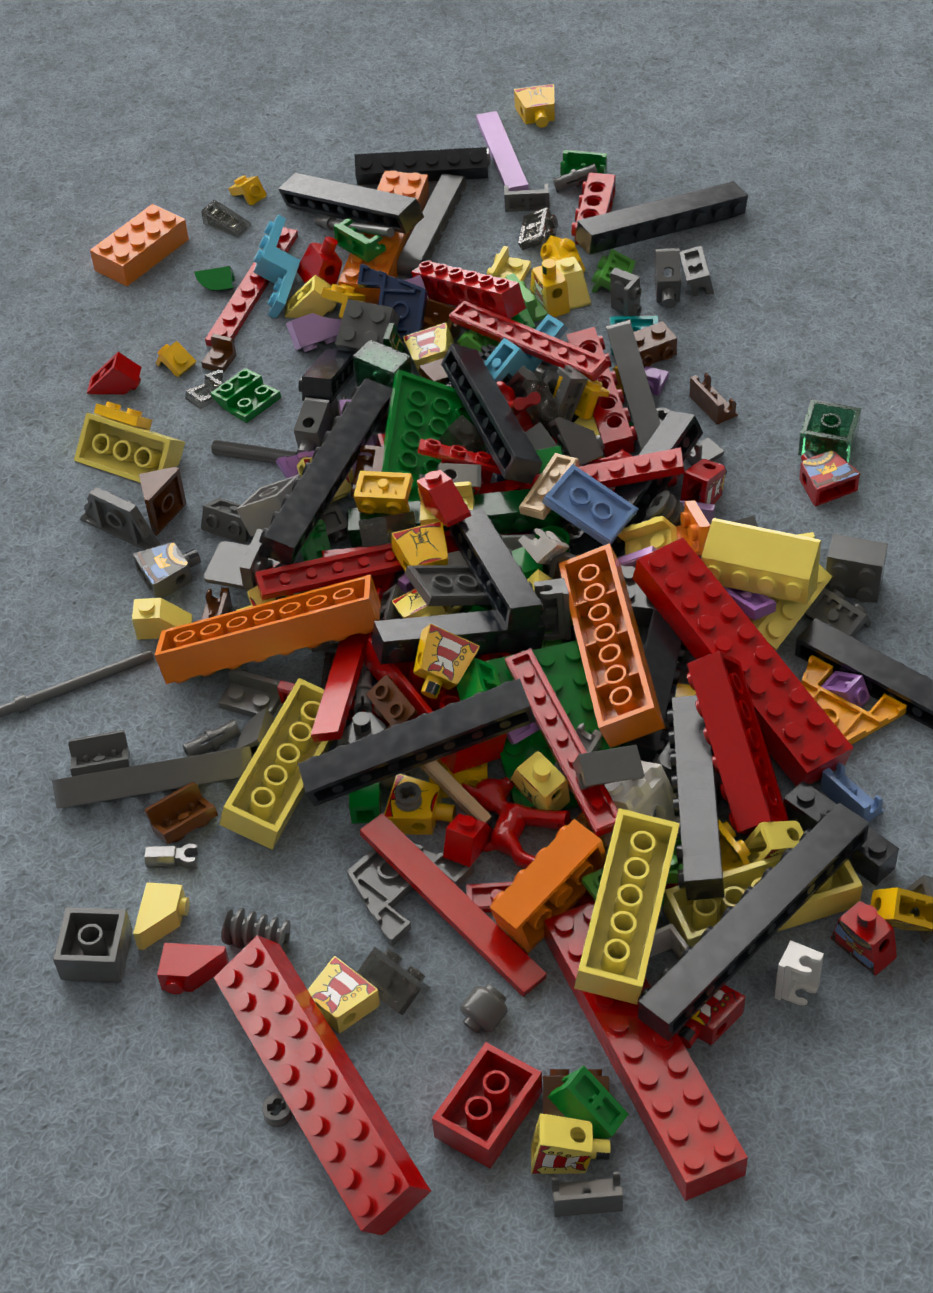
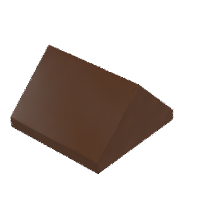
M177 467L139 474L151 530L155 536L187 504L180 470Z

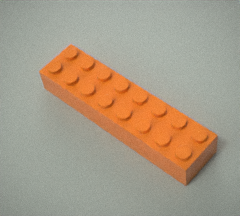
M385 171L377 190L416 198L423 212L429 198L428 175ZM414 227L407 234L395 232L393 237L381 236L383 239L377 243L386 245V251L368 263L350 253L338 280V285L344 284L354 287V292L366 295V303L378 305L381 289L360 288L357 284L360 264H365L376 271L385 272L387 275L397 279L398 259ZM362 233V234H364L366 237H368L369 239H371V238H373L374 236H376V235H372V234Z
M610 543L558 563L561 576L565 579L569 592L570 613L598 728L607 744L612 748L664 729V721L622 568Z
M367 575L163 630L160 634L155 658L166 684L173 682L183 683L192 677L199 675L209 676L225 668L236 669L244 663L252 661L262 662L278 654L289 655L297 649L305 647L315 648L323 642L331 640L341 641L357 633L373 632L374 621H380L381 603L372 576Z

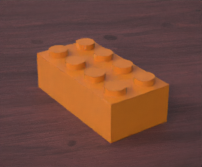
M151 204L90 249L94 270L125 286H129L189 240L186 221L178 215Z
M573 819L568 826H563L557 832L555 839L547 847L539 850L534 861L526 869H522L517 873L513 883L505 891H501L495 896L490 910L497 925L526 954L544 938V920L570 910L588 891L582 884L583 877L604 868L607 855L602 840L577 820Z

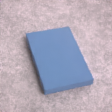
M574 464L570 466L542 501L544 505L603 545L609 543L611 545L638 511L637 507Z

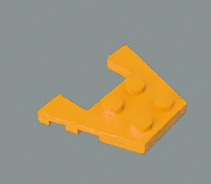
M813 655L809 657L801 683L851 745L906 713L907 705L887 694H884L868 712L821 687L832 675L833 666Z

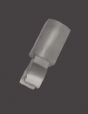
M186 844L181 848L176 846L146 847V868L177 867V865H182L187 869L196 868V858H189L188 856L198 855V847L196 844Z

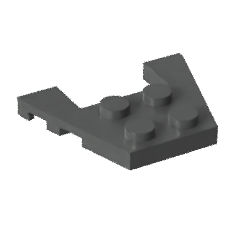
M414 843L457 886L474 872L473 864L471 867L443 858L442 852L435 854L424 850L422 845ZM371 849L347 871V876L385 939L393 947L411 930V922L395 911L393 907L414 888L374 849Z

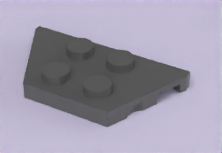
M97 487L89 493L88 502L84 506L85 513L80 518L81 521L143 550L161 545L134 503L125 501L111 492H106Z

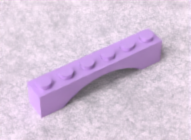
M421 275L405 280L425 288ZM311 313L287 322L286 326L295 349L303 348V351L307 352L318 348L316 343L323 340L325 344L335 342L342 319L326 318Z

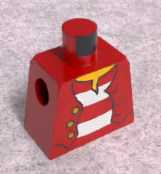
M701 459L687 469L683 477L680 501L695 500L698 503L715 504L722 496L724 479L727 474L725 466L707 459Z
M724 985L677 1032L685 1048L690 1049L697 1038L713 1045L744 1013L746 996Z

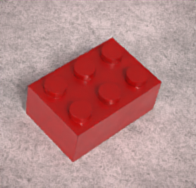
M485 1042L432 1117L434 1138L491 1169L542 1094V1072Z

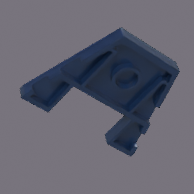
M360 264L358 286L360 288L381 289L378 305L392 307L398 314L400 320L397 331L402 342H405L404 336L422 331L428 296L427 290L400 278L391 277L380 270L371 269L365 264Z

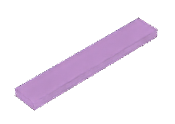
M497 111L477 114L476 121L489 148L503 186L508 185L509 191L529 190L528 182Z

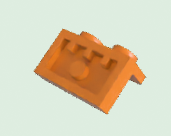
M695 500L685 501L684 512H681L680 515L681 525L676 526L677 540L683 537L696 554L700 556L704 550L710 524Z

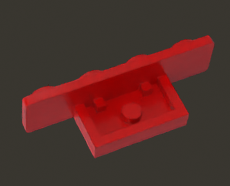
M420 439L419 454L442 459L441 463L481 465V485L490 484L493 473L502 475L493 457L486 452L474 453L467 451L462 446H447L435 439Z

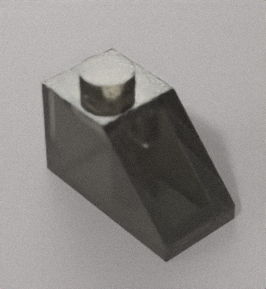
M463 415L455 420L438 440L443 445H458L470 452L487 453L484 441L477 428Z
M414 511L358 521L363 547L392 543V533L417 527Z

